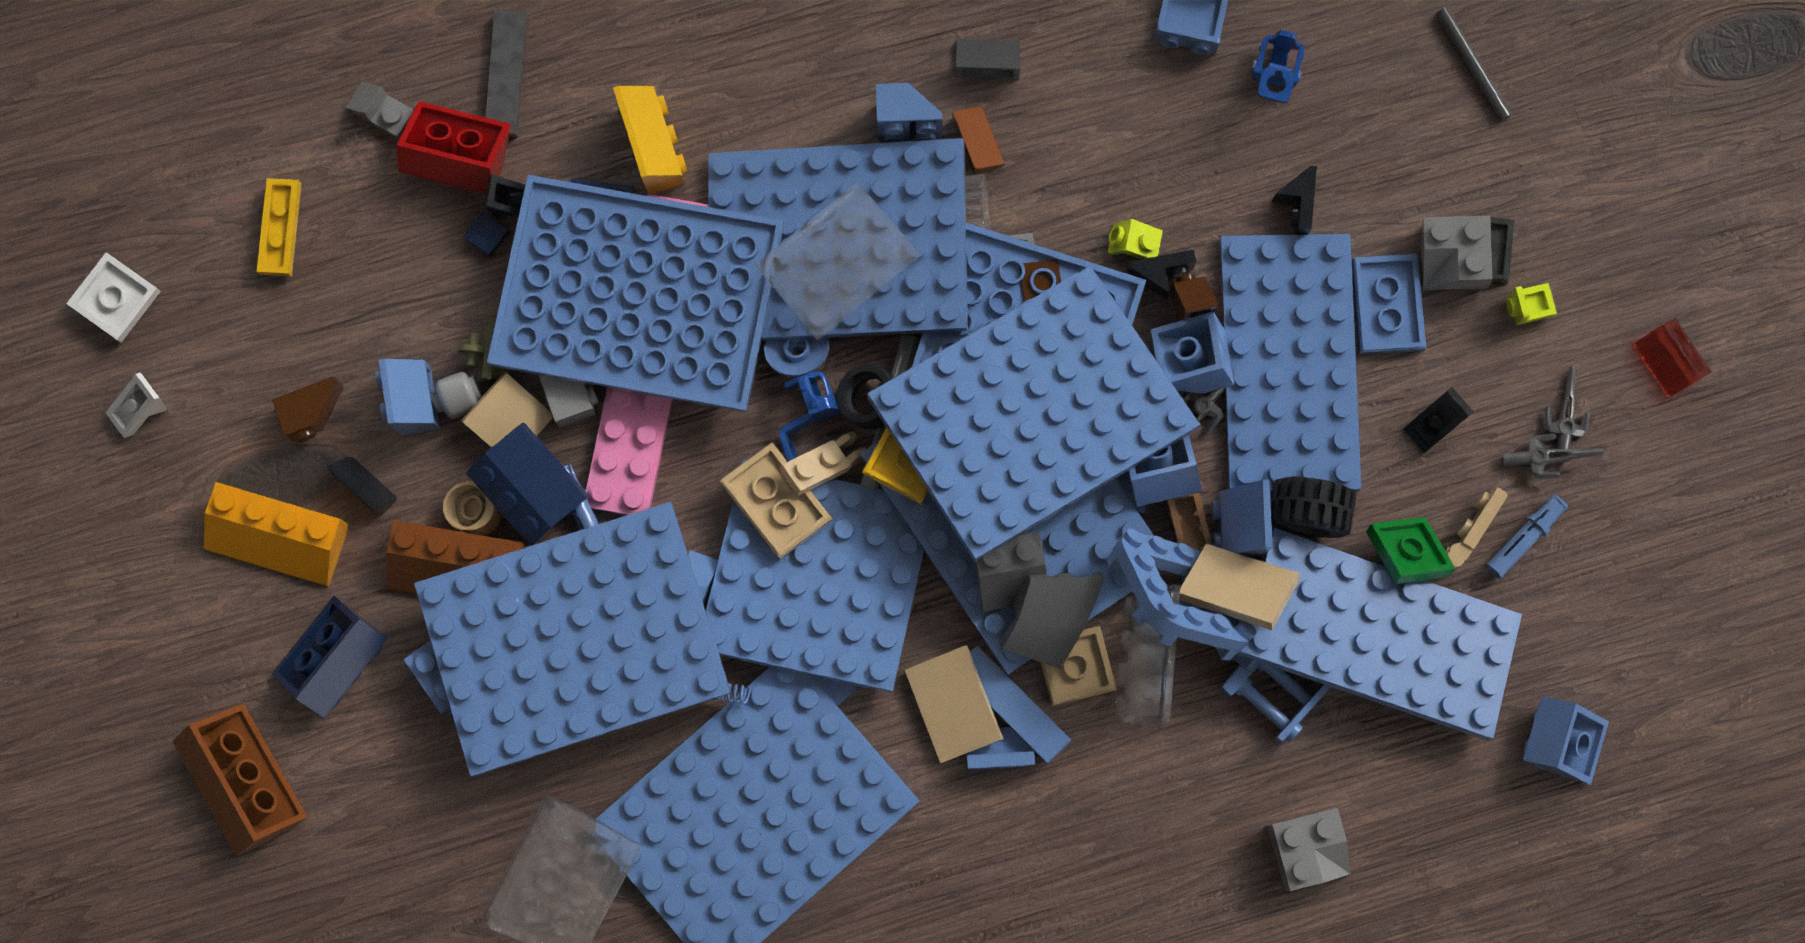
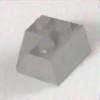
M1490 216L1423 218L1421 224L1422 290L1489 288L1492 281Z
M1338 808L1267 825L1284 891H1294L1350 875L1347 839Z

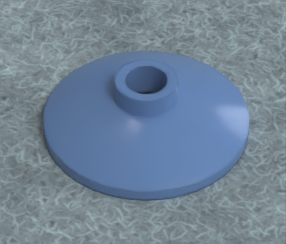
M828 338L766 340L764 346V353L769 366L775 372L788 377H800L814 372L824 363L829 352ZM798 351L803 352L800 355H794Z

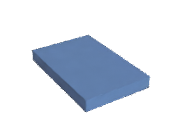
M1418 254L1353 257L1352 275L1359 355L1425 351L1426 339Z

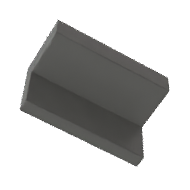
M957 39L955 77L1019 79L1020 41Z

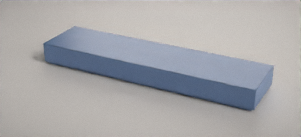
M976 646L970 654L991 708L1049 764L1071 742V739Z

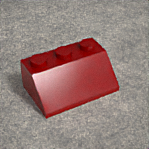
M418 101L396 145L398 172L486 194L489 175L500 177L511 124Z

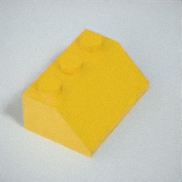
M654 86L613 87L647 193L655 194L685 184L682 174L688 172L683 155H676L673 144L679 143L673 124L666 126L663 115L668 114L669 111L664 96L657 97Z

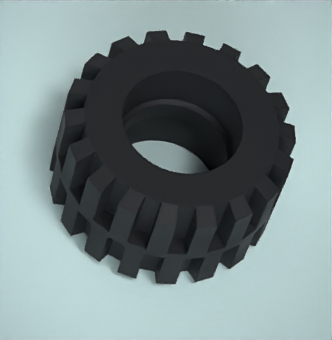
M1308 477L1276 479L1273 482L1270 501L1271 524L1287 532L1313 537L1340 538L1350 535L1357 494L1347 486L1322 479Z

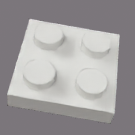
M106 252L66 304L122 343L161 291Z

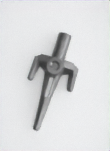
M1574 366L1569 367L1559 420L1552 422L1551 407H1545L1543 429L1548 434L1558 435L1557 449H1570L1571 437L1582 438L1588 435L1589 412H1585L1581 427L1575 424L1576 368ZM1568 398H1570V414L1569 417H1566L1565 412ZM1569 453L1556 454V457L1569 456L1570 454H1569Z
M1225 388L1207 392L1204 395L1201 393L1185 392L1182 396L1185 403L1190 399L1193 404L1191 412L1198 415L1196 418L1198 422L1205 416L1213 417L1205 430L1208 434L1212 432L1223 417L1221 409L1214 402Z
M1556 434L1531 436L1529 440L1528 452L1503 454L1504 466L1531 464V472L1536 479L1559 478V472L1543 471L1545 465L1565 460L1603 455L1604 449H1545L1540 442L1556 439ZM1561 453H1569V454H1570L1569 456H1563V457H1556V458H1550V457H1549V454H1561Z

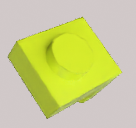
M1134 219L1116 222L1109 233L1108 253L1112 255L1124 253L1138 259L1156 257L1159 253L1163 230Z
M1549 283L1524 289L1522 286L1515 287L1506 299L1508 314L1510 317H1514L1516 325L1554 317L1557 314Z

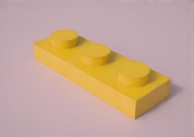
M266 179L256 271L260 275L292 277L302 185L299 180Z

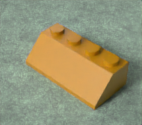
M215 482L205 511L203 549L329 587L350 524L336 517Z

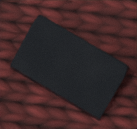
M351 456L334 462L327 467L328 471L379 516L383 515L397 500L395 494Z

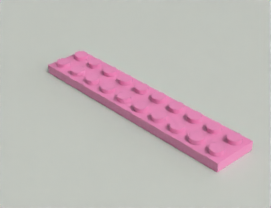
M647 194L650 197L708 207V204ZM607 387L586 487L589 495L587 501L592 510L626 516L651 508L673 399Z

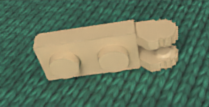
M851 431L848 434L842 435L836 441L831 440L782 464L779 471L796 496H800L848 472L851 467L862 462L863 458L860 453L866 450V448H860L848 457H845L841 450L853 445L858 438L856 433Z
M1497 487L1490 493L1485 491L1474 506V508L1479 510L1474 519L1471 521L1467 518L1457 533L1461 537L1460 541L1452 544L1445 550L1456 569L1459 566L1461 567L1464 561L1468 559L1508 497V493Z

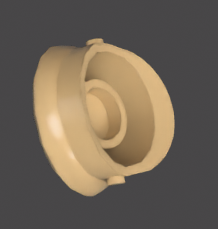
M472 480L453 486L447 492L443 501L445 518L455 531L485 536L497 528L503 517Z

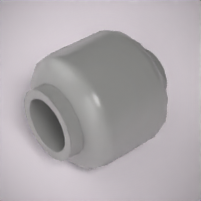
M464 372L438 380L436 383L437 393L431 395L438 413L444 411L450 419L466 415L482 398V393L475 377H469Z

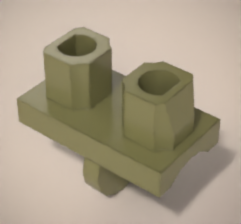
M489 320L488 325H484L481 346L479 345L480 335L476 333H470L469 344H459L458 352L467 355L466 366L476 367L477 356H479L477 383L486 384L490 380L497 381L504 372L509 375L510 369L489 366L487 364L496 321Z

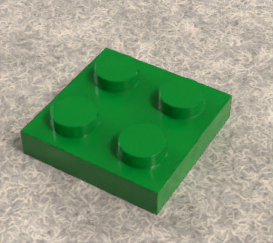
M1426 517L1372 523L1366 531L1395 584L1450 577L1456 569Z

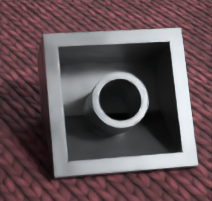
M1039 531L1022 534L974 562L983 612L1014 607L1013 598L1029 575H1047Z

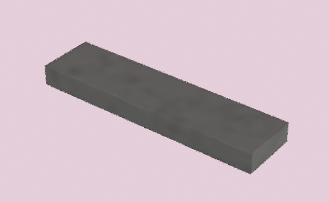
M494 10L485 118L511 124L509 137H518L527 14L526 12Z

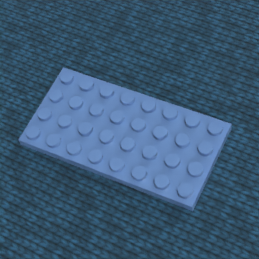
M1350 234L1221 236L1222 324L1226 335L1234 385L1225 388L1228 489L1260 480H1269L1270 492H1272L1273 482L1276 479L1308 477L1339 483L1353 491H1360L1361 468Z
M1276 528L1272 530V548L1264 555L1263 562L1299 573L1300 581L1273 630L1251 624L1256 630V635L1238 655L1487 741L1494 738L1522 614L1425 580L1395 584L1385 566Z

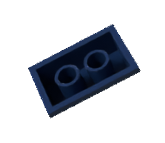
M524 422L485 452L466 472L468 477L530 546L548 537L589 497L586 491Z
M333 596L272 672V675L296 700L325 718L330 710H333L339 704L342 695L349 686L359 679L362 670L381 651L384 642L388 638L344 602Z

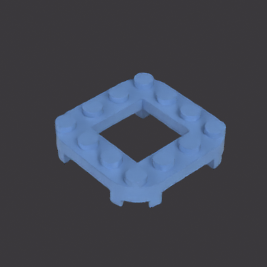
M1131 528L1127 529L1113 547L1107 562L1110 568L1123 571L1140 605L1132 614L1138 625H1141L1143 622L1147 623L1160 634L1159 642L1166 646H1171L1179 637L1216 647L1222 660H1231L1236 654L1240 653L1256 635L1255 628L1248 622L1209 610V613L1195 607H1186L1173 603L1167 590V585L1157 570L1178 574L1184 583L1201 552L1184 543L1178 544L1164 540L1159 536H1150L1139 533Z

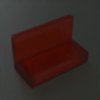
M1676 318L1662 324L1632 344L1668 398L1712 372Z

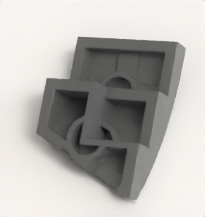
M1093 572V576L1072 577L1070 573H1061L1054 576L1046 574L1029 575L1013 598L1017 617L1000 640L1002 649L1060 669L1079 639L1093 610L1104 580L1103 573Z

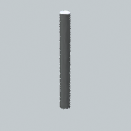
M1447 7L1442 8L1436 13L1438 19L1499 120L1504 121L1512 115L1450 11Z

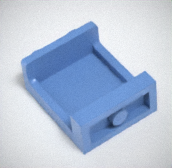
M1163 0L1154 41H1159L1161 45L1168 48H1178L1179 46L1190 48L1192 52L1199 55L1216 54L1221 39L1220 35L1228 0Z

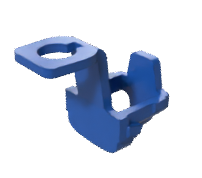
M1279 30L1275 35L1265 36L1262 40L1258 61L1254 60L1252 76L1254 80L1259 81L1257 94L1260 98L1286 103L1289 100L1292 88L1296 87L1300 81L1302 72L1299 69L1301 61L1304 59L1305 50L1304 45L1297 41L1295 33ZM1267 43L1273 44V51L1270 63L1264 69L1261 67ZM1295 49L1298 50L1293 72H1291V68L1286 67L1289 51ZM1267 84L1285 89L1282 92L1273 93L1268 89Z
M821 371L811 372L784 383L788 391L801 389L808 409V414L787 424L780 430L781 443L788 461L798 457L791 435L815 421L822 422L841 413L829 380ZM820 379L823 382L827 396H822L817 384V381Z

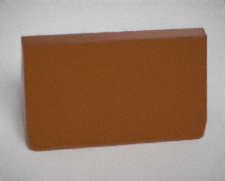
M983 107L952 112L954 125L959 137L964 140L965 153L974 176L1004 166L1003 158Z

